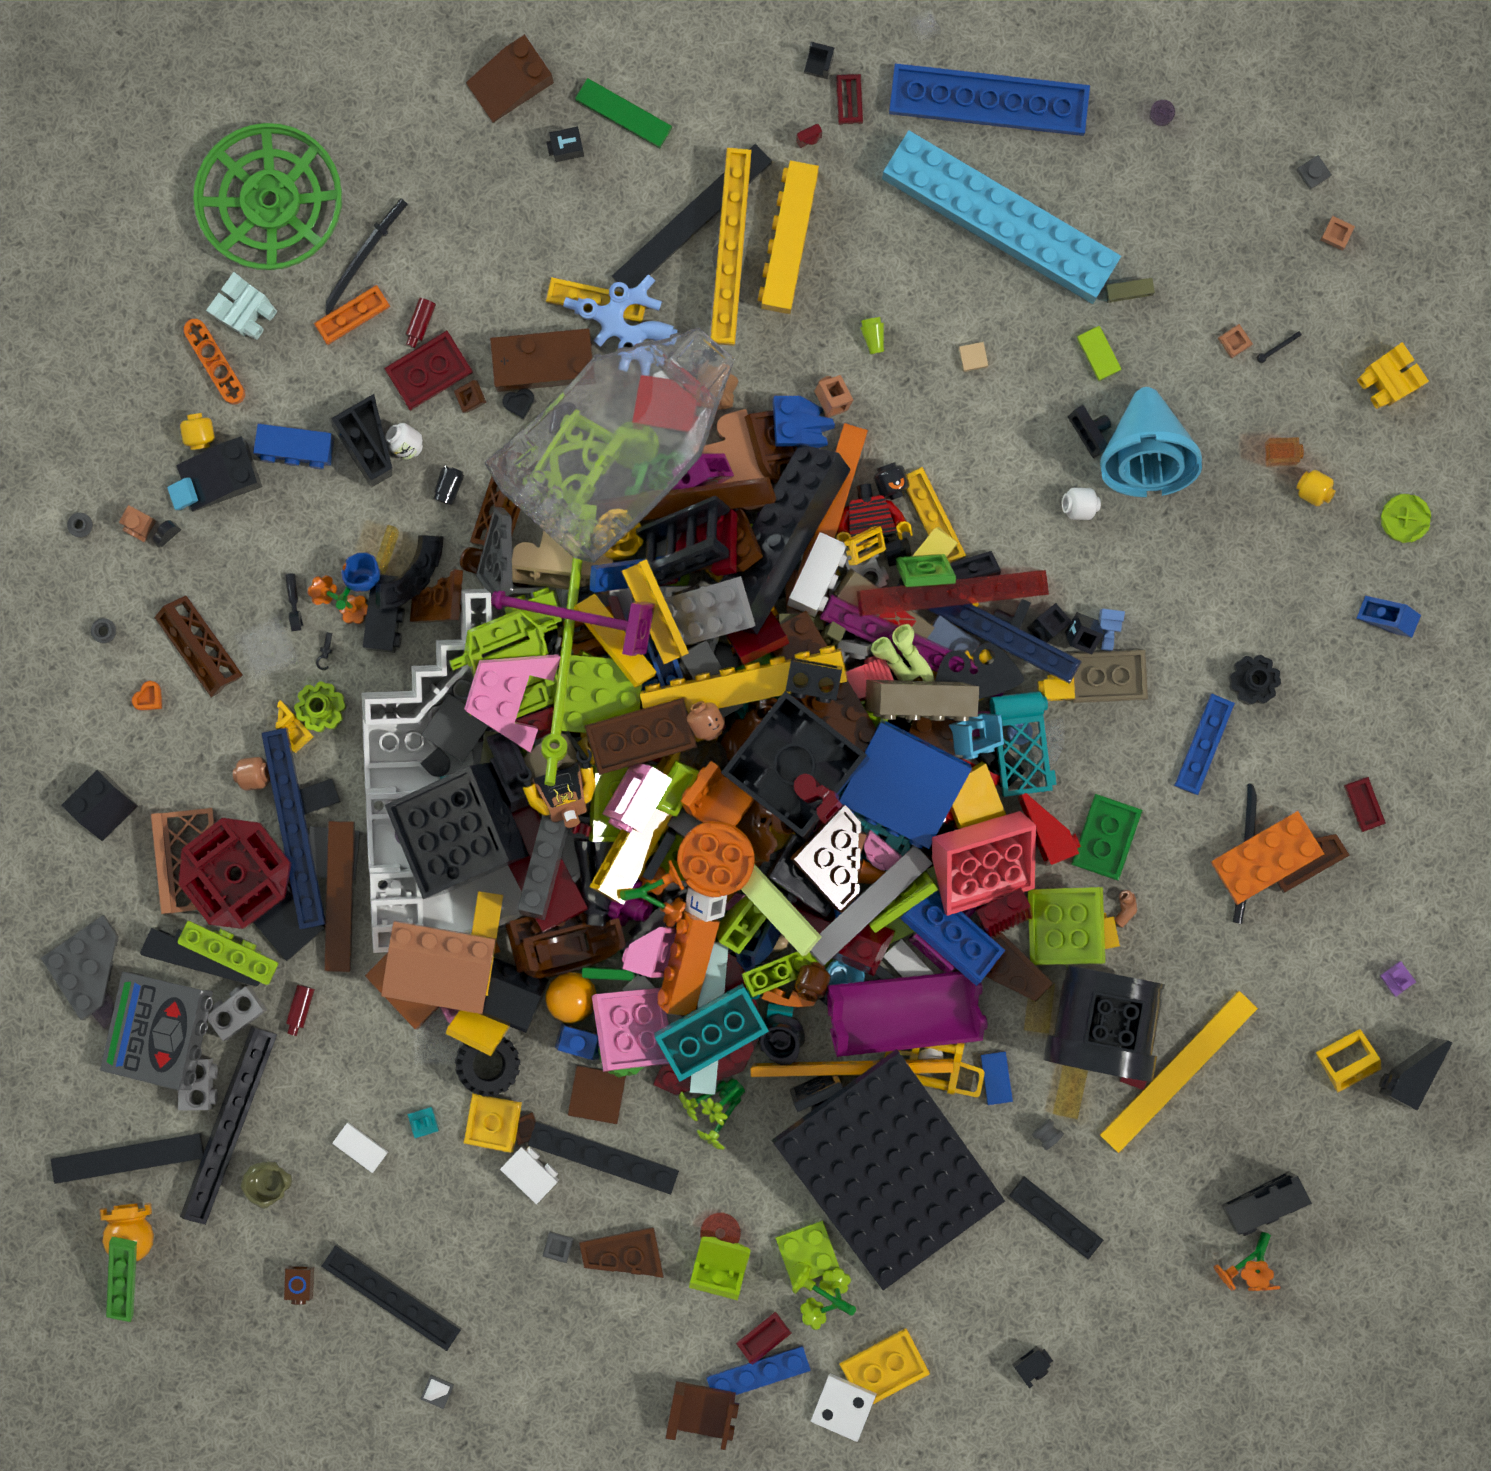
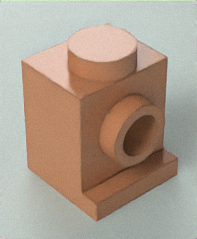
M841 375L833 378L831 376L822 378L814 391L825 411L824 416L827 418L847 411L853 402V398Z
M129 505L119 523L124 525L122 531L145 542L156 522L150 516Z

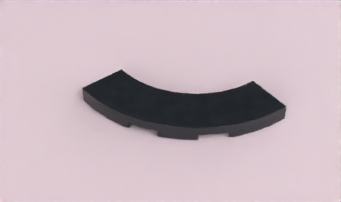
M418 535L417 549L409 567L396 579L387 583L376 584V609H389L403 605L426 588L431 581L430 578L435 567L439 565L444 536Z

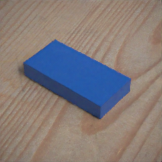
M1006 1052L980 1055L982 1069L985 1072L984 1085L987 1105L1013 1102Z

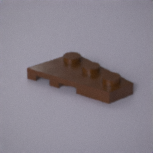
M1337 834L1315 838L1324 855L1279 880L1277 884L1283 894L1350 856Z
M654 1227L579 1242L584 1268L664 1278Z

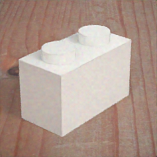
M522 1146L500 1170L537 1204L559 1181L556 1177L558 1172L548 1163L544 1166L538 1160L540 1155L532 1147L526 1148Z

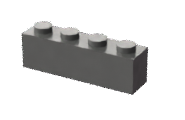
M542 815L518 905L520 915L541 920L546 918L569 830L563 820L552 822L549 815Z

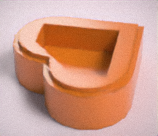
M154 681L145 682L141 687V691L133 695V706L138 710L162 709L161 688L159 684Z

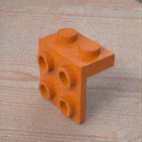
M710 761L706 767L699 771L697 780L692 787H688L684 791L681 803L686 813L702 823L721 821L736 827L755 799L731 780L724 777L720 767Z

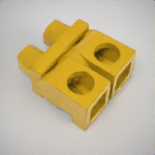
M1403 342L1370 364L1357 379V382L1364 390L1373 384L1379 392L1370 398L1376 409L1387 404L1391 406L1429 382L1417 363L1403 373L1400 371L1414 361V358Z

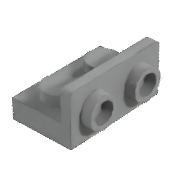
M861 637L842 639L835 647V649L841 648L844 665L858 663L860 659H865V656H874L870 650L873 643Z

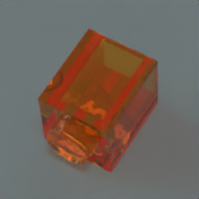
M1299 437L1269 438L1265 442L1266 467L1296 466L1300 463V459H1303L1304 448L1303 444H1299Z

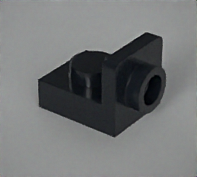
M1055 603L1035 619L1027 629L1031 632L1032 636L1048 643L1071 623V620Z

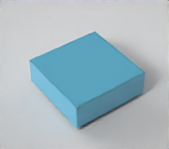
M184 478L167 487L175 510L184 509L198 501L191 478Z

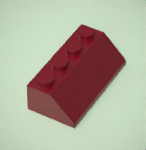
M798 899L796 903L792 904L819 934L835 920L834 908H832L828 917L825 918ZM868 923L832 959L874 976L895 934V930L883 927L875 933Z

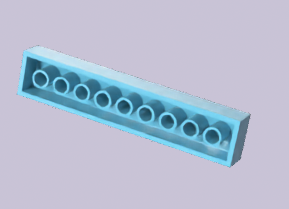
M909 130L883 171L882 180L1092 304L1121 258V255Z

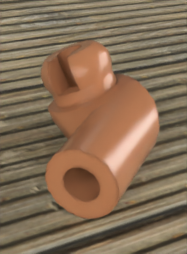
M1123 890L1119 894L1121 912L1114 920L1121 928L1137 912L1136 897L1129 890Z

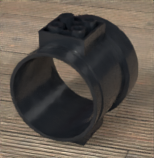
M1066 965V975L1062 984L1053 1035L1048 1034L1043 1060L1088 1071L1153 1082L1157 1056L1152 1055L1162 1004V991L1165 988V984Z

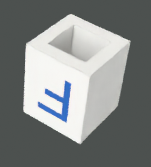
M688 887L685 911L705 922L724 917L727 895L709 897Z

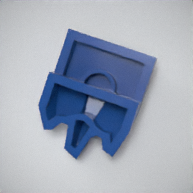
M802 396L773 397L775 446H799V444L814 448L828 446L827 438L822 435V432L834 429L835 423L831 418L819 416L823 413L822 407Z

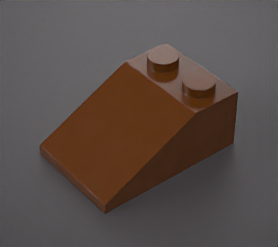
M525 34L503 48L466 82L493 123L554 83L551 72Z

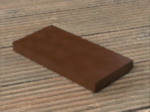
M684 697L585 725L598 774L601 775L698 747L695 735L687 722L688 711Z

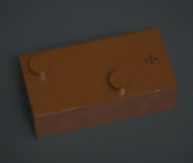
M589 328L490 338L494 385L497 392L595 383L592 341Z

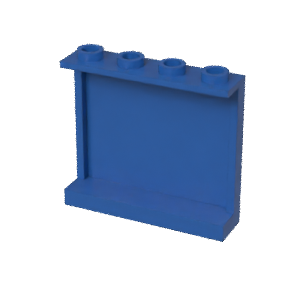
M880 719L876 726V731L864 752L870 760L851 778L844 792L840 795L839 800L853 814L858 812L864 815L863 819L875 826L879 823L887 827L886 831L896 837L903 835L909 838L908 842L915 847L922 849L924 846L929 849L932 844V837L937 835L972 770L971 764Z

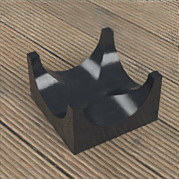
M785 691L721 773L800 836L808 839L820 820L817 815V807L823 803V799L809 804L802 800L794 789L796 778L802 774H809L818 781L820 786L824 785L829 790L839 794L851 778L866 765L870 758Z

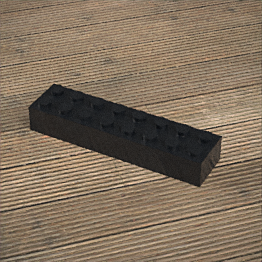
M799 444L773 489L776 496L775 502L764 505L751 527L763 557L744 572L727 574L721 579L720 582L740 576L742 578L756 626L741 631L758 635L851 471L838 452Z

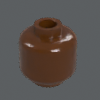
M818 962L803 965L799 969L794 985L798 996L812 1002L823 998L826 995L831 976L825 970V966Z

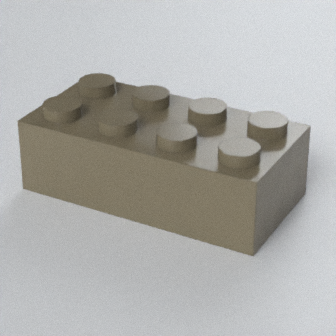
M866 680L865 710L873 712V716L880 717V719L894 720L897 715V717H903L907 720H920L921 716L922 718L936 721H944L945 718L954 719L955 721H969V717H978L979 686L964 682Z

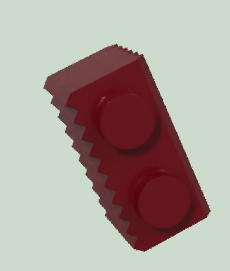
M1021 887L975 909L980 925L991 938L992 936L996 937V934L1000 935L1001 932L1009 930L1010 927L1018 926L1019 923L1023 924V921L1033 917L1031 906Z

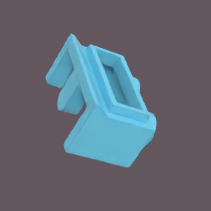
M981 713L978 714V717H969V721H958L949 725L953 733L955 755H963L964 759L977 758L979 753L993 752L995 747L1004 744L1001 715ZM979 729L980 738L972 740V730Z

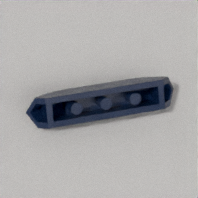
M768 918L765 919L741 953H736L737 962L745 972L754 969L769 956L781 935L780 931Z

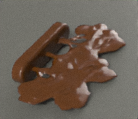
M754 709L747 712L744 719H736L731 725L730 731L726 732L720 741L725 757L729 761L763 720L758 717ZM754 800L736 827L750 840L755 854V861L767 862L770 860V854L778 846L775 836L770 831L769 824L771 821L774 831L778 834H791L794 830L756 800ZM767 817L765 823L760 822L761 818Z

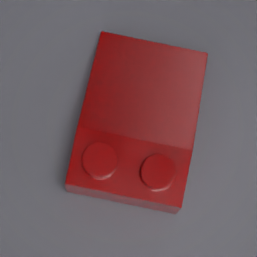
M1027 793L1017 797L1024 815L1036 824V844L1046 866L1079 854L1078 848L1081 846L1075 833L1071 834L1069 829Z

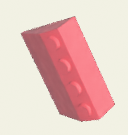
M1021 811L932 837V860L944 913L948 916L987 904L1020 887L1023 892L1035 889L1036 824Z

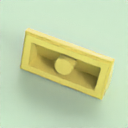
M936 527L913 556L945 554L947 557L958 542L940 527Z

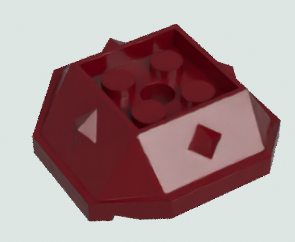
M221 818L182 848L179 886L209 925L245 929L285 898L291 862L262 823ZM234 867H239L242 871V876L237 881L231 878V870Z

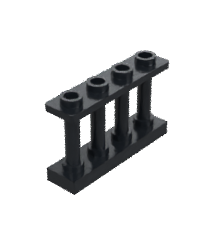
M717 496L705 499L636 529V535L647 543L646 559L658 586L729 558V549L717 540V518L729 513L730 507ZM707 522L706 540L696 544L697 526ZM687 530L686 548L676 552L677 534ZM666 539V556L656 560L657 543Z

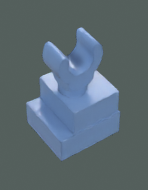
M1100 610L1099 623L1102 630H1105L1101 650L1113 651L1114 632H1121L1125 611Z

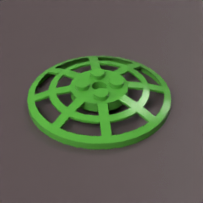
M262 123L249 125L232 132L210 150L198 170L194 184L193 200L200 228L218 252L244 267L256 270H277L305 261L324 246L339 220L342 209V187L335 164L327 151L315 139L294 127ZM272 134L293 137L307 144L309 148L302 158L288 151L273 149ZM253 135H262L263 149L248 153L236 162L224 152L242 139ZM317 154L324 160L330 170L335 190L321 192L317 177L309 167V164ZM274 157L286 159L296 165L286 175L274 169ZM264 158V170L256 172L251 176L242 168L254 160ZM218 159L229 170L221 182L219 197H204V186L207 176ZM303 172H305L311 182L313 193L299 194L295 181ZM237 176L244 183L240 197H227L229 185L233 177ZM274 194L277 198L276 202L270 206L265 205V196ZM335 200L332 220L327 231L320 238L311 229L319 217L321 202ZM314 203L312 214L305 225L296 217L300 204ZM204 207H219L222 220L231 232L221 243L215 238L209 228ZM227 207H241L244 215L247 217L238 228L232 223ZM290 224L298 231L293 237L277 242V229ZM254 226L266 229L267 243L254 241L245 235ZM304 237L314 245L309 251L297 258L277 263V250L292 246ZM238 241H241L252 248L267 250V262L264 264L245 260L231 253L229 249Z

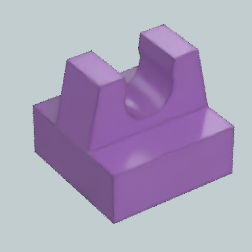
M1401 961L1380 975V978L1394 997L1416 983Z

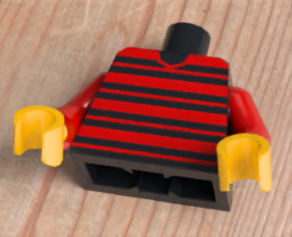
M861 484L856 486L858 499L849 501L850 505L843 510L836 539L844 542L874 526H881L884 538L896 536L898 533V538L902 540L903 532H909L910 536H913L911 524L906 521L903 513L891 500H885L884 495L873 497L871 484Z

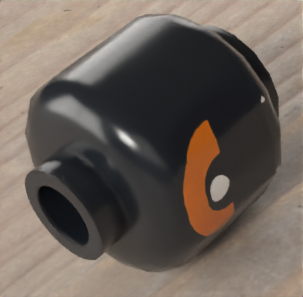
M893 462L877 468L878 472L874 475V481L879 495L889 496L890 500L905 496L903 491L909 488L910 483L904 467Z

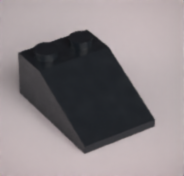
M242 436L218 444L176 465L181 480L191 478L198 501L190 505L192 512L262 487L248 443Z
M1435 1038L1393 1068L1389 1074L1385 1073L1379 1082V1087H1381L1379 1093L1404 1107L1418 1111L1452 1042Z

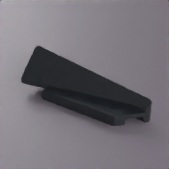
M151 928L140 951V954L145 957L252 986L260 984L259 981L178 944L183 929H178L174 936L159 928Z

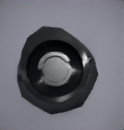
M777 1013L763 1019L769 1032L759 1037L760 1049L772 1061L780 1065H791L798 1058L800 1047L805 1043V1032L797 1018Z

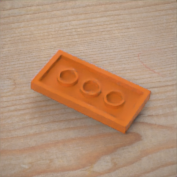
M1297 811L1212 860L1211 864L1236 905L1324 855V852Z

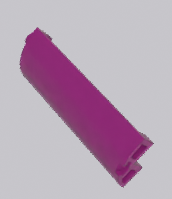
M959 971L828 985L827 1008L828 1016H831L832 1028L830 1033L836 1056L841 1057L894 1051L896 1049L904 1050L983 1041L984 1030H987L988 1022L978 1006L979 995L983 992L982 982L976 986Z

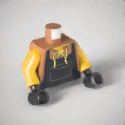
M588 749L589 758L587 760H581L578 750L576 757L582 763L583 768H580L578 764L557 771L554 786L544 784L545 775L533 778V783H531L532 772L528 767H525L528 773L526 779H522L518 771H516V779L524 784L523 791L530 806L544 816L549 815L552 822L563 820L568 828L577 826L580 823L578 815L587 811L586 803L592 800L596 787L593 767L590 766V761L592 760L591 751Z

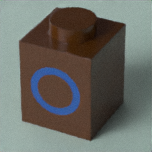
M289 1266L285 1269L284 1300H291L293 1305L306 1304V1301H310L313 1298L314 1267Z

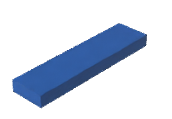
M1214 694L1210 695L1175 782V787L1195 795L1199 794L1234 707V702Z

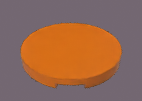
M710 821L697 825L685 835L678 850L677 864L683 878L686 880L685 882L694 891L709 897H721L732 894L746 885L754 869L755 854L750 840L740 829L726 822Z

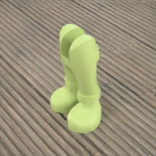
M909 624L897 627L892 634V639L898 649L902 651V655L911 667L908 668L887 637H881L872 644L870 650L873 655L879 659L886 660L898 680L914 681L915 678L921 676L923 681H935L930 666L919 654L917 648L912 645L914 629Z

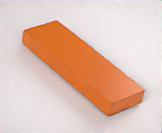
M375 285L314 324L326 344L329 345L388 309L390 305L379 287Z

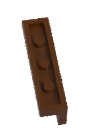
M500 449L470 543L484 546L493 515L492 513L489 516V510L493 505L504 508L511 516L512 538L525 498L522 496L526 488L523 486V482L529 473H533L537 460L521 452ZM507 457H511L509 465L504 468ZM502 481V487L497 492V486ZM485 528H487L484 540H481L480 538L482 532Z
M186 595L164 605L154 617L211 698L220 693L226 685L243 676ZM183 605L188 612V617L180 615L175 608ZM191 625L200 628L203 633L202 637L193 634ZM205 646L214 648L217 652L216 657L208 655L205 651ZM220 666L228 668L232 676L225 679L219 671Z

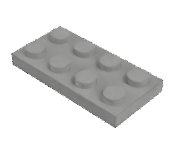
M741 576L664 598L685 645L756 626Z

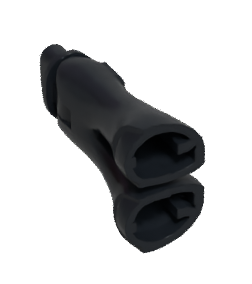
M587 839L574 840L580 870V894L588 908L583 912V914H586V925L604 926L606 914H609L608 910L611 899L589 886L614 842H592Z

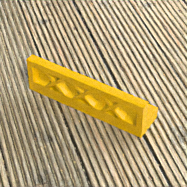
M647 559L621 571L635 602L655 603L650 636L663 664L688 654L686 645Z

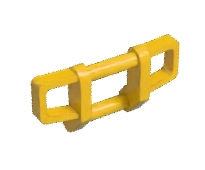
M965 1043L923 1047L955 1054L954 1073H951L949 1081L918 1074L915 1075L923 1086L945 1090L947 1094L952 1095L958 1093L979 1097L985 1072L982 1068L961 1062ZM913 1048L912 1051H898L901 1055L910 1056V1059H918L920 1048ZM886 1051L885 1057L893 1051ZM960 1066L979 1073L976 1091L972 1092L956 1088Z

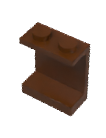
M676 1381L665 1439L676 1440L677 1430L721 1438V1449L726 1450L727 1440H733L735 1429L734 1425H730L731 1419H737L739 1403H735L736 1392Z

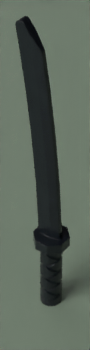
M402 198L393 206L383 221L379 224L377 222L374 224V231L357 252L326 301V315L331 313L367 256L382 236L386 237L389 226L392 225L408 205Z
M1251 783L1247 785L1244 842L1255 835L1257 794ZM1246 900L1235 905L1234 923H1243Z

